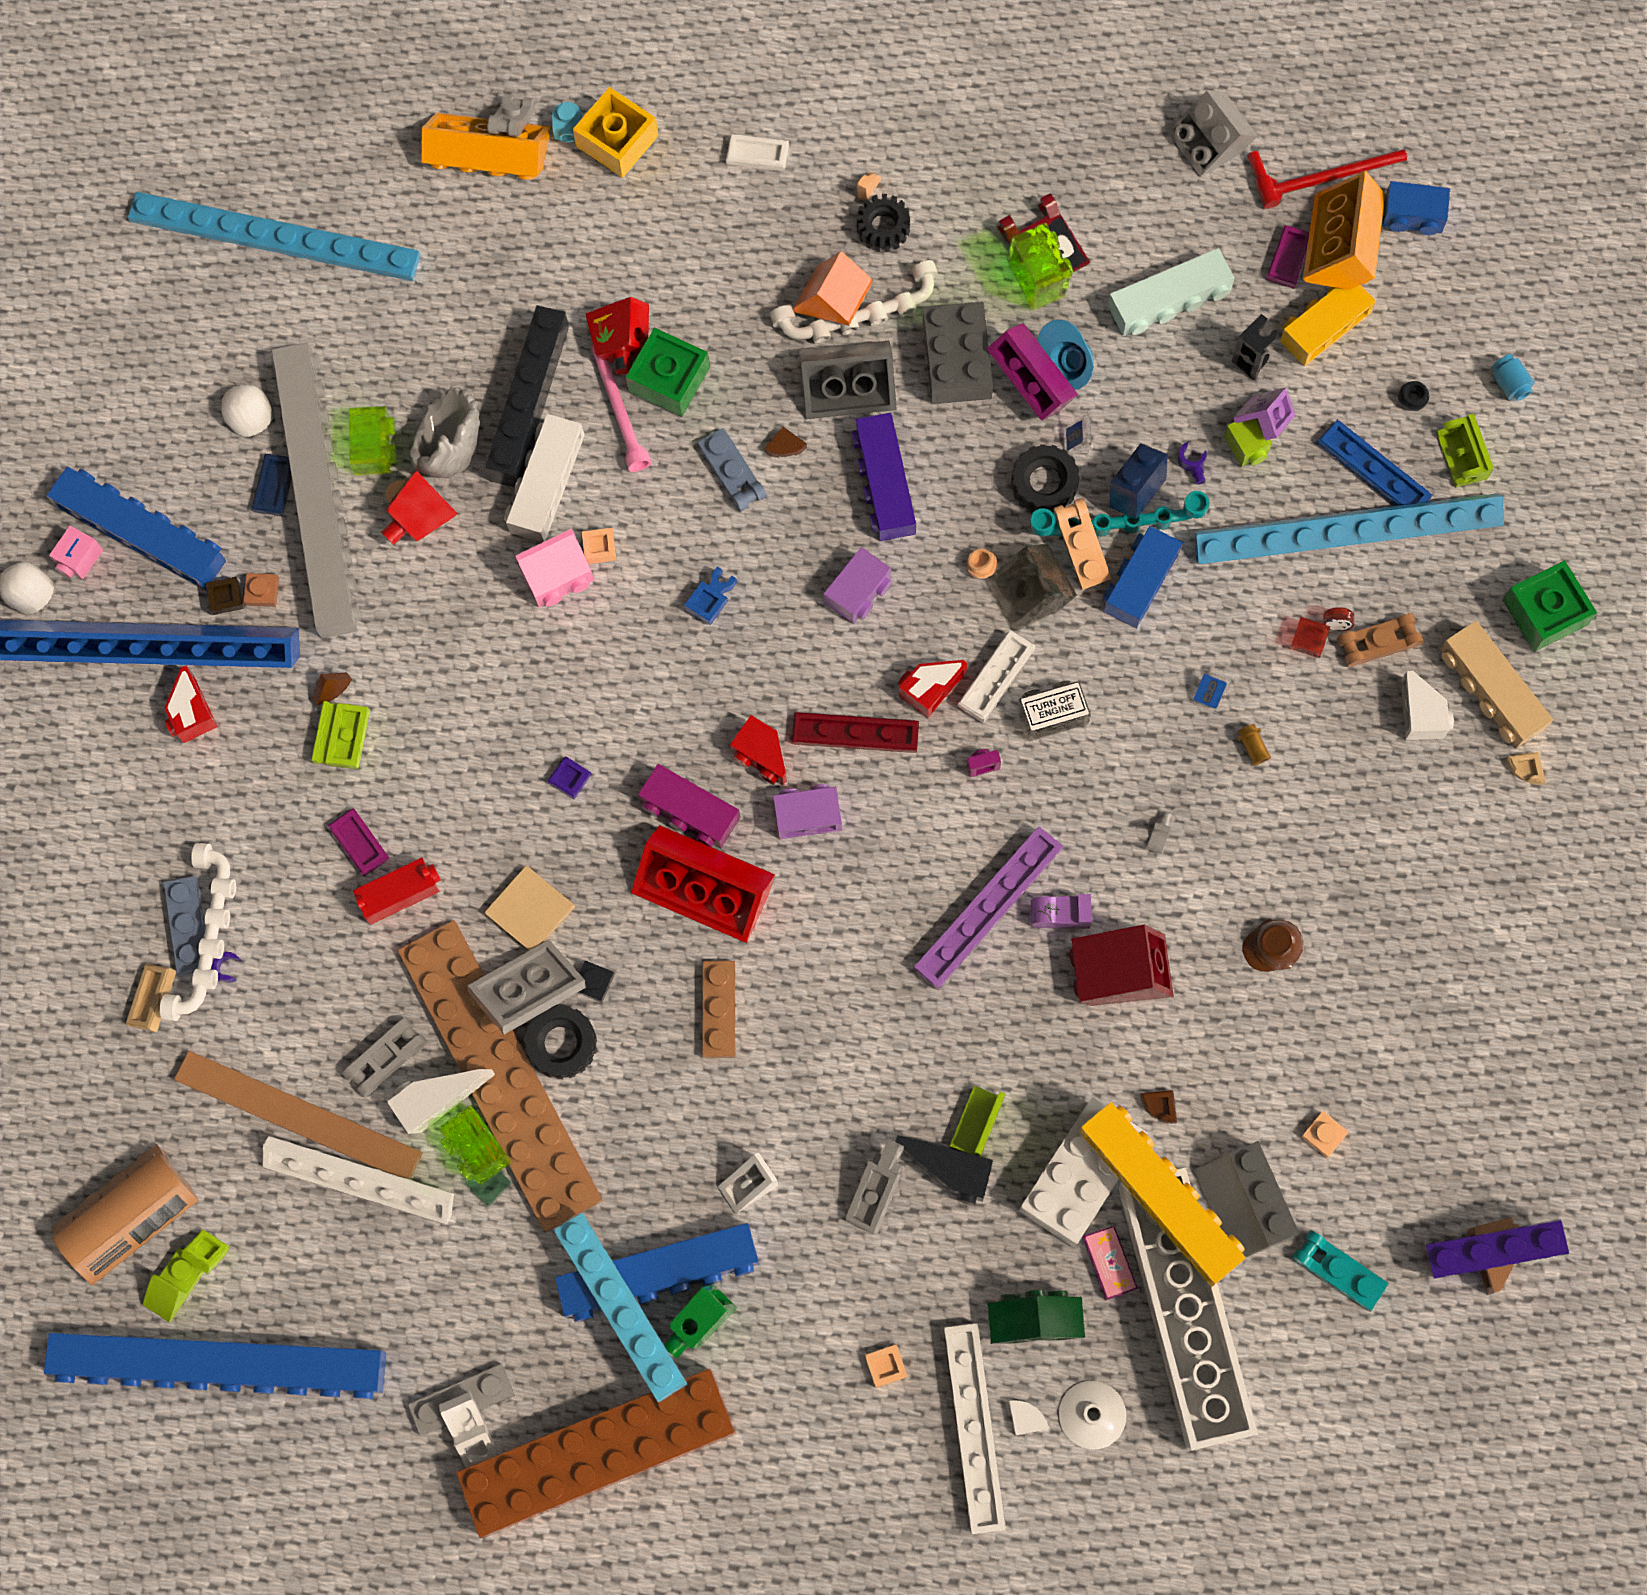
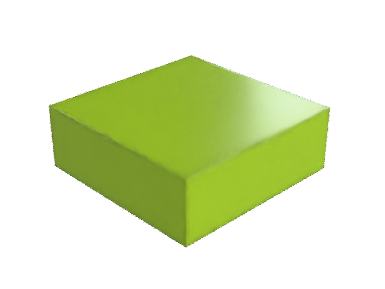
M202 1229L182 1251L181 1258L208 1275L228 1253L229 1246Z

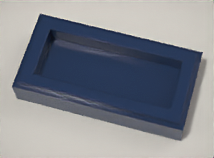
M265 453L252 505L253 512L283 517L292 481L289 457Z

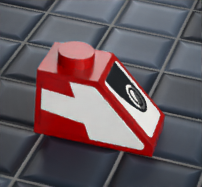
M964 660L918 664L913 671L908 669L898 682V685H900L899 697L926 718H929L967 673L968 663Z
M187 665L182 667L164 708L169 717L164 722L172 737L178 736L183 743H186L218 726L194 674Z

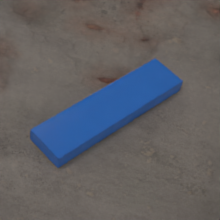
M1338 419L1317 441L1319 446L1394 506L1428 502L1433 495Z

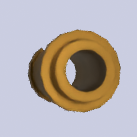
M1250 724L1238 731L1240 736L1238 741L1243 742L1253 766L1268 761L1272 757L1268 753L1259 734L1262 732L1261 728H1257L1255 724Z

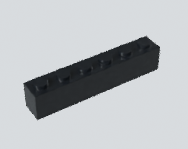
M536 305L485 466L490 482L515 488L518 478L523 477L525 459L528 451L532 448L536 429L540 423L568 333L569 324L565 311Z

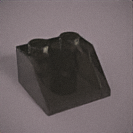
M1049 544L1025 546L986 579L1014 632L1058 612L1077 596Z

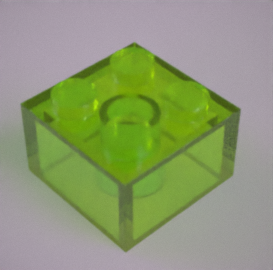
M1046 223L1014 236L1007 257L1009 266L1032 311L1064 298L1073 274V268L1067 257L1063 258L1059 250L1060 243L1054 231L1050 232Z

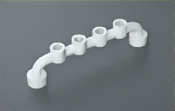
M932 260L916 264L912 267L911 271L915 282H922V287L919 291L902 293L894 299L885 302H873L865 308L857 310L849 326L820 319L810 323L809 326L797 328L792 325L796 316L791 305L781 306L772 310L770 318L773 326L781 327L784 334L796 340L813 338L814 343L819 344L828 341L831 338L830 332L840 328L843 335L858 331L860 329L858 323L869 320L871 325L875 326L885 323L888 320L887 314L898 311L900 317L916 312L915 305L927 300L932 294L934 288L933 278L938 272Z
M196 843L191 857L194 868L209 869L211 863L217 867L216 878L213 879L211 884L212 899L210 908L205 913V934L199 943L200 958L198 968L195 969L192 978L193 993L185 1002H182L179 995L165 994L160 1004L162 1020L177 1021L180 1015L189 1014L197 1010L203 1003L206 990H214L217 986L218 973L216 970H211L213 958L221 959L223 956L224 942L217 939L219 928H227L229 925L230 912L228 909H223L225 898L234 897L236 882L234 879H229L230 865L227 858L221 853L213 851L211 844Z

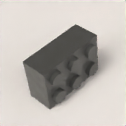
M984 301L923 307V330L931 403L943 404L992 399L993 379L990 353L987 350L989 344Z

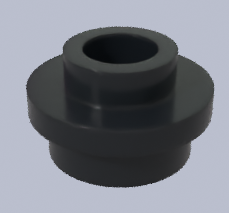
M1419 381L1407 382L1400 388L1398 400L1405 409L1419 411L1427 405L1429 391ZM1414 393L1419 399L1417 401L1412 400L1408 397V394Z

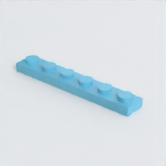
M580 1213L555 1229L554 1232L658 1403L687 1385V1382L584 1214Z

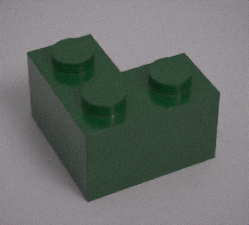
M1046 1290L1026 1291V1298H1021V1294L1000 1295L1001 1301L987 1303L991 1344H1017L1032 1341H1063L1085 1338L1082 1297L1068 1296V1291L1066 1290L1050 1291L1048 1296H1046Z

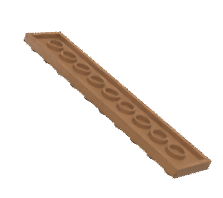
M453 920L399 949L398 952L461 1073L477 1069H492L495 1073L492 1078L472 1094L543 1231L547 1233L580 1213L603 1202L599 1191L516 1034L511 1030L503 1035L468 993L467 985L480 979L484 974L456 921Z

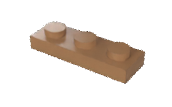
M703 961V1058H736L735 961Z

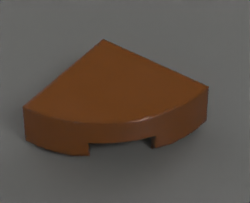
M782 427L764 448V451L767 455L775 458L796 456L807 448V443L785 427Z
M347 672L321 674L311 699L316 705L323 704V701L330 702L346 690L352 678Z
M1173 1090L1140 1094L1144 1108L1152 1114V1117L1158 1118L1164 1123L1177 1124Z

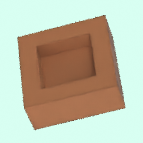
M247 573L244 604L246 606L276 607L279 586L278 575Z

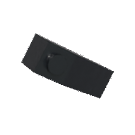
M897 1135L896 1142L904 1146L903 1153L950 1194L957 1195L956 1201L968 1205H975L976 1201L983 1202L993 1164L992 1159Z

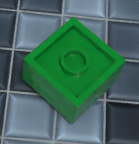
M654 327L626 376L629 393L683 417L710 369L708 352Z
M1565 560L1511 586L1502 599L1534 652L1588 626L1598 613Z

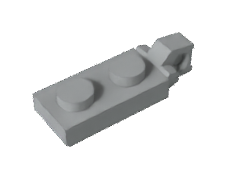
M895 1141L886 1142L882 1155L876 1153L874 1158L868 1161L845 1218L846 1221L873 1235L878 1233L902 1175L903 1165L898 1162L904 1150L903 1145Z

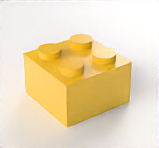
M611 87L607 88L573 128L576 147L622 178L659 136L656 117Z

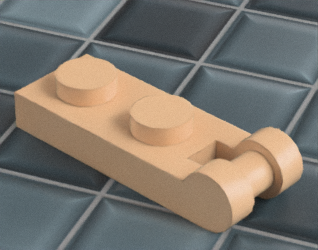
M1083 497L1074 500L1072 505L1066 507L1060 505L1053 508L1081 590L1111 580V575ZM1078 516L1081 524L1070 528L1068 519Z

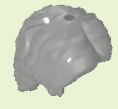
M450 388L445 393H441L440 397L435 398L434 403L427 405V411L422 416L421 424L417 429L415 437L412 439L409 453L412 466L422 474L435 478H448L468 468L472 455L476 451L480 421L478 418V401L475 400L474 396L467 389Z

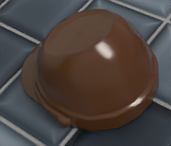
M1267 919L1248 934L1243 942L1242 951L1247 963L1257 971L1271 972L1291 969L1303 952L1304 940L1298 927L1291 922L1281 919Z

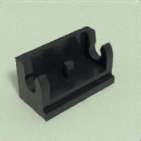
M1260 314L1239 336L1231 361L1253 380L1258 377L1260 370L1267 364L1269 354H1266V350L1277 336L1276 329L1267 337L1259 334L1268 320L1263 314Z

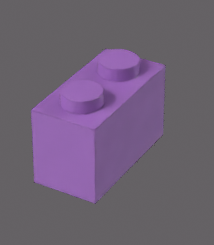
M861 547L824 592V604L852 624L859 617L864 619L873 608L871 602L878 594L883 596L891 586V568Z
M819 784L812 786L811 790L798 792V789H785L780 791L779 795H773L779 839L842 831L836 786L829 787L828 784Z

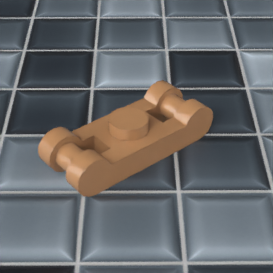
M1413 613L1338 636V643L1341 648L1344 647L1347 655L1345 657L1347 666L1353 667L1422 645L1424 640L1421 633L1416 631L1414 626L1416 620ZM1402 629L1405 638L1398 640L1395 631ZM1363 642L1365 651H1358L1356 643Z

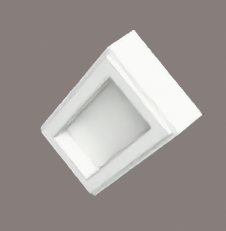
M731 134L726 164L785 171L789 141Z

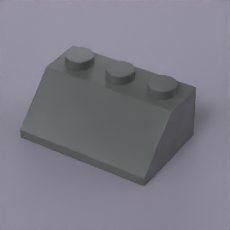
M889 340L799 350L806 419L897 410L893 355Z
M1259 1141L1227 1153L1193 1170L1209 1208L1222 1222L1219 1227L1227 1236L1232 1234L1239 1240L1245 1249L1242 1254L1246 1258L1291 1240L1300 1234Z

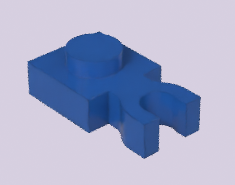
M718 566L712 573L711 583L707 585L702 581L684 605L685 610L709 625L713 623L728 602L727 597L723 594L732 590L737 584V578L732 575L727 582H719L718 579L722 576L723 570Z

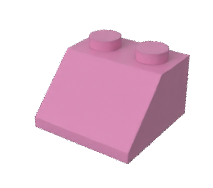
M572 529L515 556L522 576L539 608L544 605L550 607L559 603L562 600V596L572 591L574 593L582 592L590 586V582L594 581L591 569Z

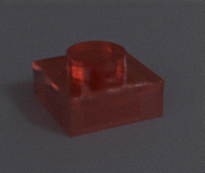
M1300 617L1290 649L1320 658L1331 626Z

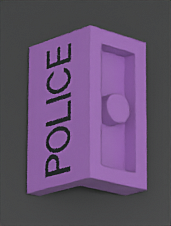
M1281 388L1253 395L1233 418L1235 423L1258 418L1266 441L1277 438L1294 418L1295 412L1287 389Z

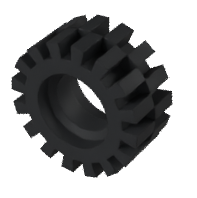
M877 194L873 195L872 202L866 199L863 202L864 207L860 206L858 209L857 234H859V239L862 243L866 241V247L869 249L872 245L875 246L876 252H880V248H885V252H890L891 246L895 250L898 249L900 242L904 244L910 233L908 207L905 208V203L902 200L897 203V197L892 195L891 200L887 199V194H882V199L879 200ZM888 215L894 220L895 225L891 230L878 231L873 227L872 222L877 216Z

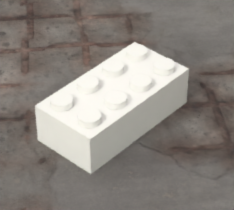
M1093 1097L1089 1100L1019 1210L1020 1213L1073 1248L1076 1247L1119 1180L1079 1133L1080 1128L1106 1106ZM1130 1122V1124L1136 1129L1138 1133L1141 1130L1144 1131L1134 1123Z

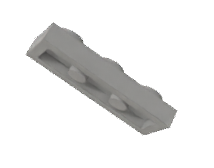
M503 1364L408 1404L419 1435L424 1436L447 1426L440 1413L439 1405L465 1393L471 1392L479 1411L515 1396Z

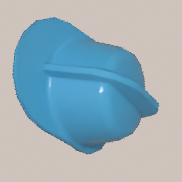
M1057 319L1048 322L1042 327L1038 335V342L1074 390L1081 389L1087 385L1093 374V351L1086 344L1078 328L1069 321Z

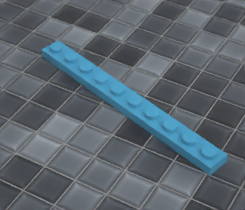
M136 192L128 215L129 221L136 224L409 281L414 279L421 256L419 250L141 192Z
M1495 493L1194 532L1196 560L1200 565L1504 526L1503 495Z

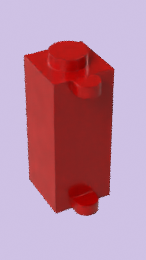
M423 857L352 891L365 919L372 925L439 893L440 891L436 883L441 881V878L434 864L428 866Z

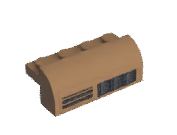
M156 1144L149 1151L142 1153L125 1170L117 1173L110 1182L96 1193L89 1195L72 1212L63 1216L51 1228L55 1235L52 1239L71 1266L93 1286L199 1200L189 1183L174 1169L163 1149Z

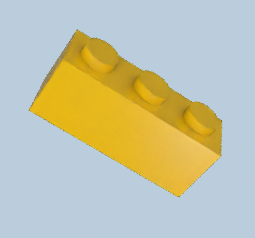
M1361 285L1350 290L1330 287L1325 297L1321 300L1318 298L1314 299L1307 305L1304 310L1305 312L1298 318L1293 316L1283 325L1280 342L1303 366H1306L1372 312L1376 300Z

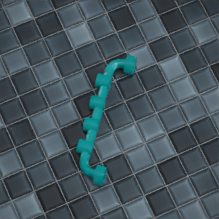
M1192 491L1186 496L1183 509L1171 510L1163 506L1159 507L1155 512L1140 514L1137 519L1128 515L1109 517L1107 514L1102 513L1091 519L1096 535L1099 537L1108 535L1112 529L1123 528L1128 533H1136L1141 526L1154 525L1157 529L1165 530L1173 522L1203 517L1208 511L1210 501L1205 493ZM1041 508L1032 513L1030 528L1034 534L1038 536L1062 535L1058 523H1055V516L1050 510ZM1158 516H1165L1168 520L1162 521ZM1075 517L1068 519L1070 526L1075 527L1081 524ZM1134 519L1137 521V524H1130L1127 520ZM1102 522L1105 523L1107 527L1101 528L1097 524Z

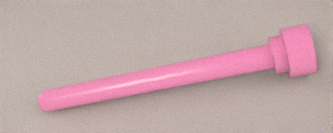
M592 343L591 351L627 447L625 461L628 470L636 472L648 468L652 463L648 451L638 444L609 362L597 357Z

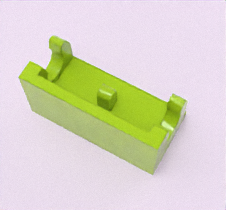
M1474 413L1444 423V428L1438 430L1436 435L1455 487L1487 480L1494 467Z

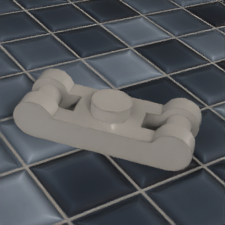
M504 95L502 104L495 115L489 117V134L498 135L500 132L509 133V136L519 137L532 117L534 99L524 97L523 100L514 99L512 95Z
M408 1018L400 1020L343 1072V1075L349 1082L354 1081L359 1087L358 1092L363 1098L371 1095L382 1082L428 1043L422 1034L418 1035L412 1029L413 1024ZM403 1037L407 1044L400 1050L394 1042ZM368 1065L375 1070V1073L369 1078L363 1073Z

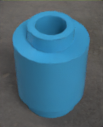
M1508 354L1492 365L1493 378L1508 400L1516 398L1517 401H1520L1533 392L1531 387L1535 384V381L1519 358H1514L1512 354Z

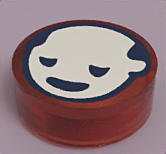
M1336 607L1328 609L1323 613V627L1327 630L1348 631L1355 625V614L1350 609Z

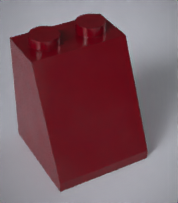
M1142 924L1071 939L1072 948L1069 950V957L1072 966L1075 967L1077 980H1074L1073 988L1079 1002L1094 1006L1174 997L1165 934Z

